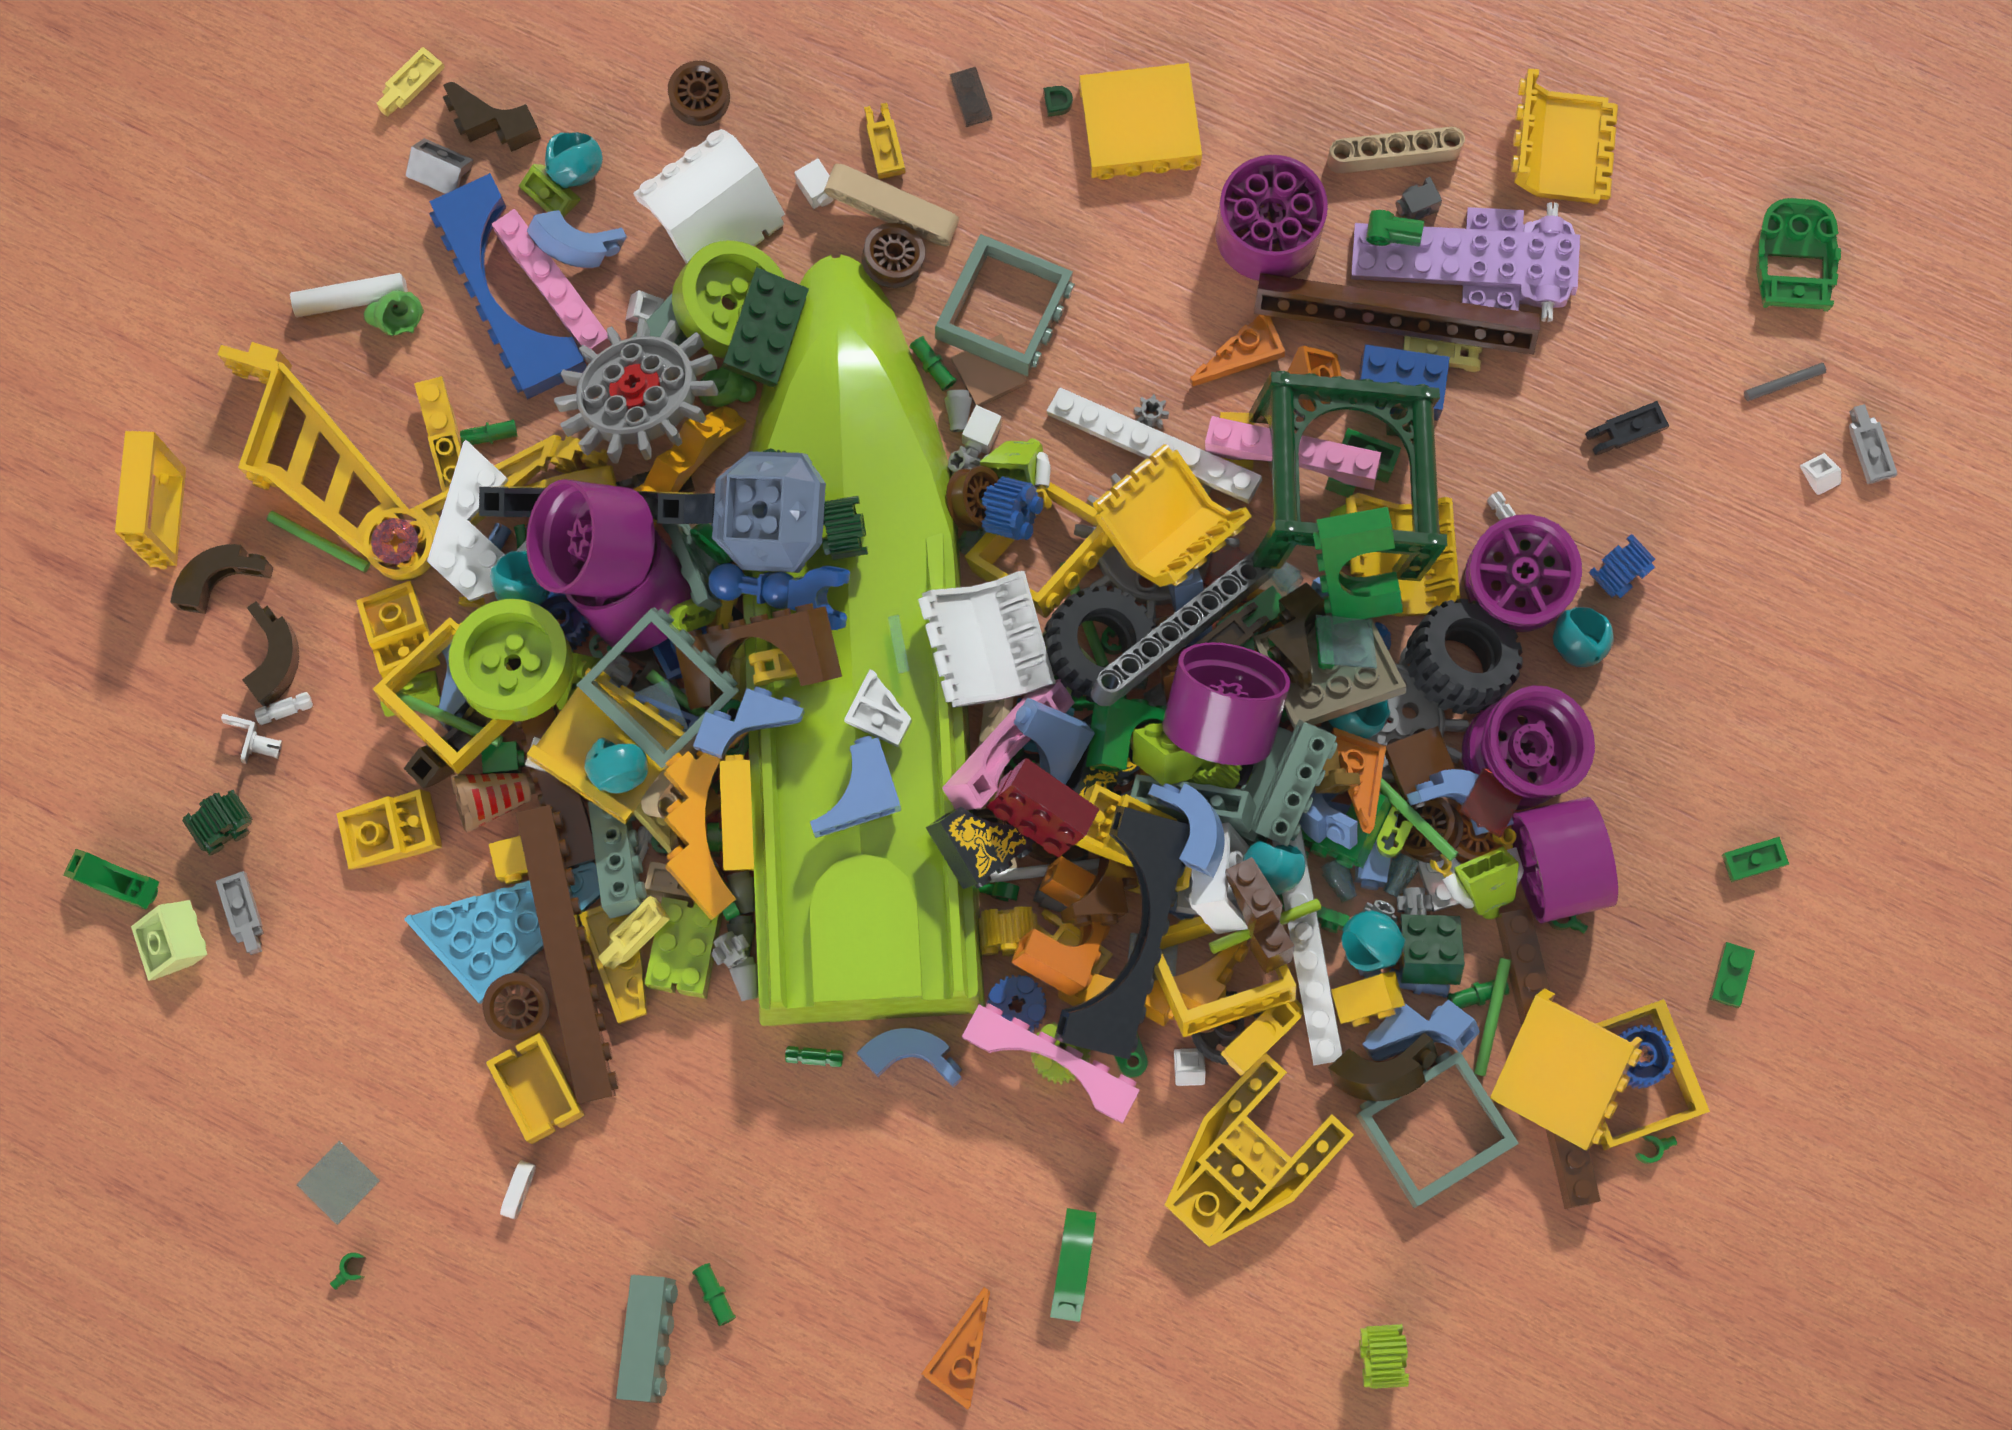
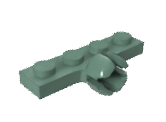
M662 523L663 528L672 540V551L679 558L682 565L681 573L691 587L692 592L690 595L697 606L714 612L722 606L720 599L712 594L708 580L711 571L719 564L695 544L690 536L691 527L689 524Z

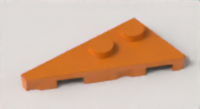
M1259 314L1249 325L1245 324L1236 336L1231 337L1216 351V355L1206 365L1203 363L1196 369L1195 374L1190 377L1192 387L1285 357L1284 347L1271 317Z
M1334 727L1330 733L1337 736L1336 742L1340 768L1346 769L1347 773H1359L1361 785L1349 789L1348 792L1362 831L1370 834L1375 826L1386 746Z
M983 1287L921 1373L922 1376L967 1410L971 1407L990 1291Z

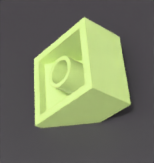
M190 900L158 905L131 926L148 981L192 966L207 955L206 943L201 936L197 924V915L192 908Z

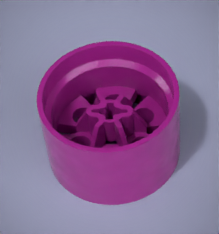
M1282 155L1255 157L1244 162L1231 173L1222 189L1215 227L1218 249L1229 266L1241 275L1259 281L1260 273L1292 277L1309 265L1318 250L1328 210L1327 195L1318 176L1302 162ZM1261 188L1262 191L1254 192L1252 189ZM1238 196L1242 197V199L1235 200ZM1303 205L1307 210L1298 211L1294 206ZM1244 209L1248 212L1249 216H1242L1238 211ZM1268 212H1270L1272 221H1275L1274 223H1270L1269 218H1267ZM1301 224L1314 227V231L1310 233L1302 228ZM1248 228V232L1241 239L1235 234L1240 230ZM1291 231H1295V232H1296L1295 235H1287V234H1285V233L1291 232ZM1262 232L1265 234V238H1260L1257 235ZM1278 240L1281 251L1272 252V244H1275Z
M568 479L558 480L545 488L532 509L526 538L529 566L536 581L547 591L621 599L635 590L647 575L654 552L655 530L650 508L637 491L630 488Z
M655 530L654 552L649 570L643 582L630 594L621 599L565 595L600 637L613 648L651 608L655 607L658 611L662 608L669 614L675 605L692 599L690 595L692 590L688 581L681 573L682 565L679 558ZM651 622L623 652L647 650L662 643L668 637Z
M1200 643L1184 649L1179 656L1162 722L1163 730L1176 746L1207 761L1227 765H1248L1260 762L1267 758L1272 751L1290 687L1289 676L1272 659L1245 647L1226 643Z
M1582 797L1513 814L1514 824L1511 825V829L1516 833L1513 848H1517L1524 869L1521 884L1529 907L1538 922L1553 921L1614 907L1617 904L1618 877L1610 838L1601 813L1590 797Z

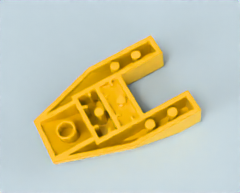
M1267 1053L1246 1071L1203 1118L1165 1202V1206L1208 1247L1293 1202L1354 1136L1350 1130L1331 1114L1297 1152L1290 1157L1247 1117L1248 1114L1287 1073Z

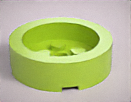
M727 240L714 242L703 247L684 266L673 286L672 307L679 327L687 338L697 332L704 343L703 348L708 350V354L719 358H724L756 267L785 278L780 268L767 254L750 244ZM723 297L735 303L733 310H728L722 305L721 300Z
M504 599L478 608L461 623L450 645L449 667L456 686L466 701L477 712L494 720L502 719L518 722L537 717L557 703L565 693L571 680L573 654L570 643L560 624L546 609L526 600ZM508 659H520V667L513 671L506 669V665L509 662Z

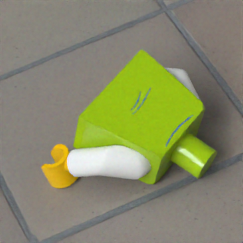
M1032 438L1027 442L1006 441L980 461V466L992 469L999 479L1003 476L1035 485L1038 497L1043 498L1046 509L1051 507L1052 501L1046 493V488H1049L1051 467L1048 455L1043 452L1042 444L1038 440Z
M1504 828L1505 839H1503L1501 831L1495 830L1493 832V840L1495 843L1503 845L1502 847L1454 867L1455 872L1453 874L1450 870L1452 862L1444 855L1440 854L1444 861L1441 868L1438 867L1434 860H1430L1431 868L1443 874L1444 879L1442 880L1453 899L1467 909L1472 908L1477 915H1482L1486 919L1497 918L1499 916V907L1513 902L1516 896V888L1524 873L1517 848H1513L1512 845L1516 839V833L1510 828Z

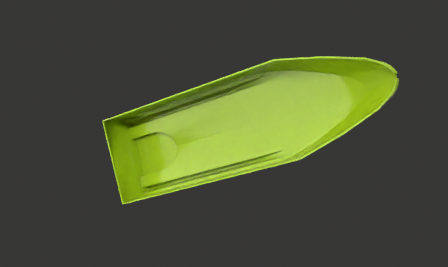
M842 254L840 258H832L829 255L815 263L806 272L799 284L809 288L778 383L775 388L763 385L749 451L763 452L771 448L776 452L777 450L781 452L784 450L787 453L807 454L812 461V465L826 483L825 501L859 496L860 504H855L857 514L863 513L866 536L861 537L862 547L868 546V554L833 560L831 555L825 556L822 543L814 555L805 563L806 565L800 573L786 572L796 578L823 566L844 568L850 571L849 583H844L838 587L831 586L827 593V600L832 609L847 615L845 628L831 630L842 677L805 686L800 685L798 677L774 681L763 686H755L752 677L755 674L754 667L750 666L748 656L778 647L756 637H751L745 641L746 687L753 691L755 687L766 689L772 692L771 697L781 701L783 697L794 699L800 702L799 707L803 708L805 712L803 719L797 724L748 732L759 1022L762 1026L974 1014L978 1005L985 1007L983 962L978 919L980 918L979 891L974 885L965 889L961 887L926 829L927 826L946 813L955 810L942 787L971 756L968 705L953 707L952 702H946L941 685V682L945 680V676L939 677L933 653L937 652V648H931L925 626L930 622L929 619H923L918 601L919 598L923 597L922 593L929 590L961 587L958 526L952 520L946 503V490L952 476V471L948 468V459L922 378L890 301L879 285L865 272L861 263ZM825 525L823 526L822 538L827 537ZM743 570L745 576L758 578L760 574L772 572ZM743 593V612L746 624H751L750 617L767 614L768 619H772V612L784 610L776 609L767 603L757 604V595ZM790 610L791 614L796 613V611ZM773 661L765 664L766 671L775 669ZM871 669L912 719L899 748L879 739L901 805V811L815 838L810 821L830 811L840 801L849 785L852 773L850 746L855 745L854 742L857 739L871 736L872 739L877 738L844 721L862 683ZM973 809L967 810L968 812L973 814Z

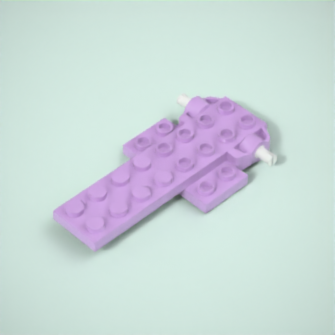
M1552 202L1547 203L1546 216L1533 222H1527L1525 225H1523L1524 210L1468 207L1466 229L1423 227L1420 247L1390 243L1387 246L1372 245L1366 241L1368 224L1355 223L1351 279L1463 285L1462 303L1519 311V304H1528L1541 307V321L1546 322L1548 316L1547 322L1553 321V308L1566 306L1570 295H1576L1578 288L1580 235L1575 234L1571 223L1558 216L1559 204L1555 202L1553 209Z

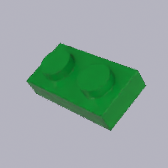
M1780 837L1722 854L1731 883L1789 865Z
M1729 942L1724 943L1709 1000L1735 1008L1741 1007L1755 950Z

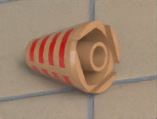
M525 773L456 774L451 776L453 793L456 794L457 810L466 832L473 831L530 802L531 795L536 793L532 777L527 778Z

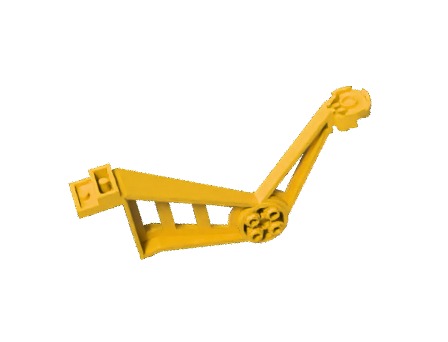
M251 342L248 352L221 345L217 355L225 363L224 366L232 370V374L248 379L249 375L259 378V382L266 385L238 466L246 475L245 478L253 481L252 485L269 490L270 486L282 490L365 556L384 576L393 580L406 581L424 574L431 567L427 560L440 520L437 513L443 510L449 489L409 509L291 372L292 364L278 349ZM290 398H292L304 412L306 418L286 472L280 466L270 464L268 461ZM320 432L340 455L325 502L303 485ZM552 435L494 466L508 478L509 481L504 486H523L541 470L547 472L550 463L555 465V470L566 474L571 471L581 470L583 463H586L585 467L588 469L606 466L609 456L605 449H601L600 453L593 450L589 455H586L578 444L581 439L565 436L563 441L560 436ZM354 472L381 503L365 515L358 528L340 515ZM478 512L469 522L476 526L486 516H479ZM401 519L413 521L408 523L405 527V524L401 521ZM380 532L387 538L386 541L376 540ZM415 547L418 549L425 548L421 556L414 550ZM396 562L400 569H390L387 567L392 566Z

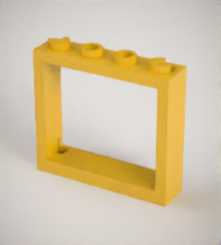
M125 431L115 533L150 567L166 569L167 566H177L186 467L155 432ZM153 474H154V475H155V486H154V497H153L151 527H150V529H149V528H148V519H149V509H150V499H151V489H152V478H153Z
M1051 482L1049 488H1046V493L1050 499L1096 528L1038 593L1029 588L1036 613L1044 618H1047L1056 607H1059L1061 601L1071 590L1078 586L1085 574L1096 566L1103 554L1114 546L1095 519L1094 515L1097 514L1095 508ZM986 532L964 556L972 572L987 582L1008 576L1007 573L992 564L1015 539Z
M449 617L373 688V691L385 706L459 774L504 732L514 720L492 719L462 749L456 752L396 695L451 644L454 634L461 623L457 624ZM507 664L506 669L513 671L512 668Z
M726 755V761H719L724 872L754 871L750 760H744V755Z
M1201 916L1193 919L1186 918L1175 925L1169 926L1167 934L1162 936L1160 948L1162 950L1214 933V931L1204 922ZM1161 954L1159 964L1154 966V972L1183 1038L1296 1000V983L1287 964L1275 969L1279 980L1187 1010L1163 954Z
M1664 999L1596 1024L1606 1030H1610L1650 1015L1655 1027H1657V1031L1662 1030V1034L1667 1036L1665 1040L1670 1041L1668 1045L1673 1047L1670 1050L1671 1053H1674L1672 1058L1675 1059V1062L1671 1063L1673 1065L1672 1070L1689 1110L1615 1137L1611 1136L1605 1121L1602 1127L1606 1128V1132L1598 1144L1602 1145L1604 1150L1710 1112Z

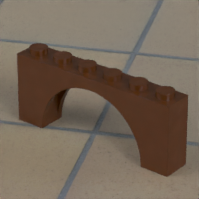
M813 603L795 607L796 613L791 614L790 608L772 612V619H768L767 614L750 617L751 624H746L745 619L729 622V629L725 630L723 624L707 627V634H702L701 629L688 632L695 639L693 645L700 652L706 650L717 661L714 666L722 674L724 671L729 673L732 660L739 647L749 638L756 637L772 643L786 655L797 673L801 686L842 677L826 606L814 609ZM675 645L690 710L713 705L724 692Z

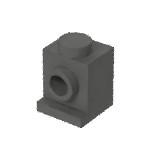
M1431 177L1425 179L1423 186L1414 185L1406 189L1401 199L1397 200L1395 204L1400 216L1419 220L1438 212L1442 199Z

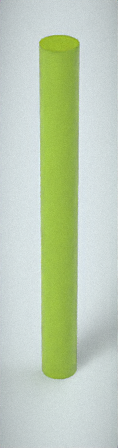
M1315 898L1282 912L1280 917L1281 925L1320 910L1321 904L1319 900ZM1249 929L1239 930L1210 942V950L1215 954L1251 939Z

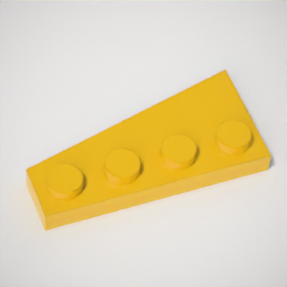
M601 905L582 912V914H579L582 926L585 927L591 951L616 1020L620 1025L647 1014L641 948L628 961L622 962L615 969L603 966L598 957L610 946L611 938L609 935L630 914L610 919Z

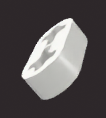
M522 1160L518 1163L501 1207V1215L514 1220L518 1217L535 1173L536 1166Z

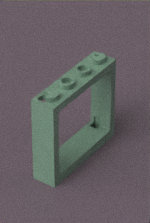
M980 234L936 323L935 339L1028 377L1031 368H1036L1037 364L1039 365L1042 353L1039 351L1042 345H1048L1052 337L1053 329L1050 328L1053 322H1059L1063 314L1064 306L1061 305L1064 299H1070L1072 295V290L1075 286V283H1072L1073 271ZM987 256L1058 284L1025 354L954 325Z
M654 607L587 673L577 686L653 761L663 768L666 766L665 763L680 752L698 733L705 713L666 750L595 681L636 637L652 622L724 692L706 712L713 714L715 710L720 711L740 690L736 687L738 683L732 678L730 673L724 671L722 674L714 666L717 661L706 650L700 652L693 645L695 639L686 630L682 629L679 631L671 624L674 619L670 614H667L662 608L658 611Z
M1447 1051L1435 1059L1436 1066L1428 1071L1426 1068L1423 1070L1425 1080L1428 1082L1455 1065L1502 1139L1418 1191L1372 1117L1400 1098L1386 1101H1366L1359 1106L1362 1111L1356 1115L1413 1208L1423 1204L1519 1144L1469 1064L1459 1052L1452 1055L1450 1051Z

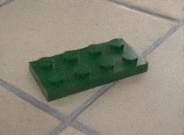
M756 267L721 367L775 388L809 288Z

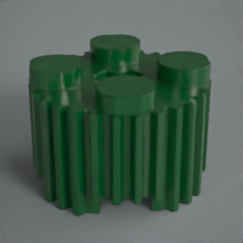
M859 496L829 500L824 503L823 526L825 525L827 537L822 538L825 556L831 555L833 560L868 554V546L862 547L861 537L866 536L863 513L857 514L855 504H860Z
M234 790L228 791L226 796H221L220 793L208 796V798L203 799L199 803L201 807L195 814L191 816L188 813L182 819V822L200 849L206 851L209 856L221 851L224 848L223 844L229 840L239 841L250 833L247 827L253 820Z

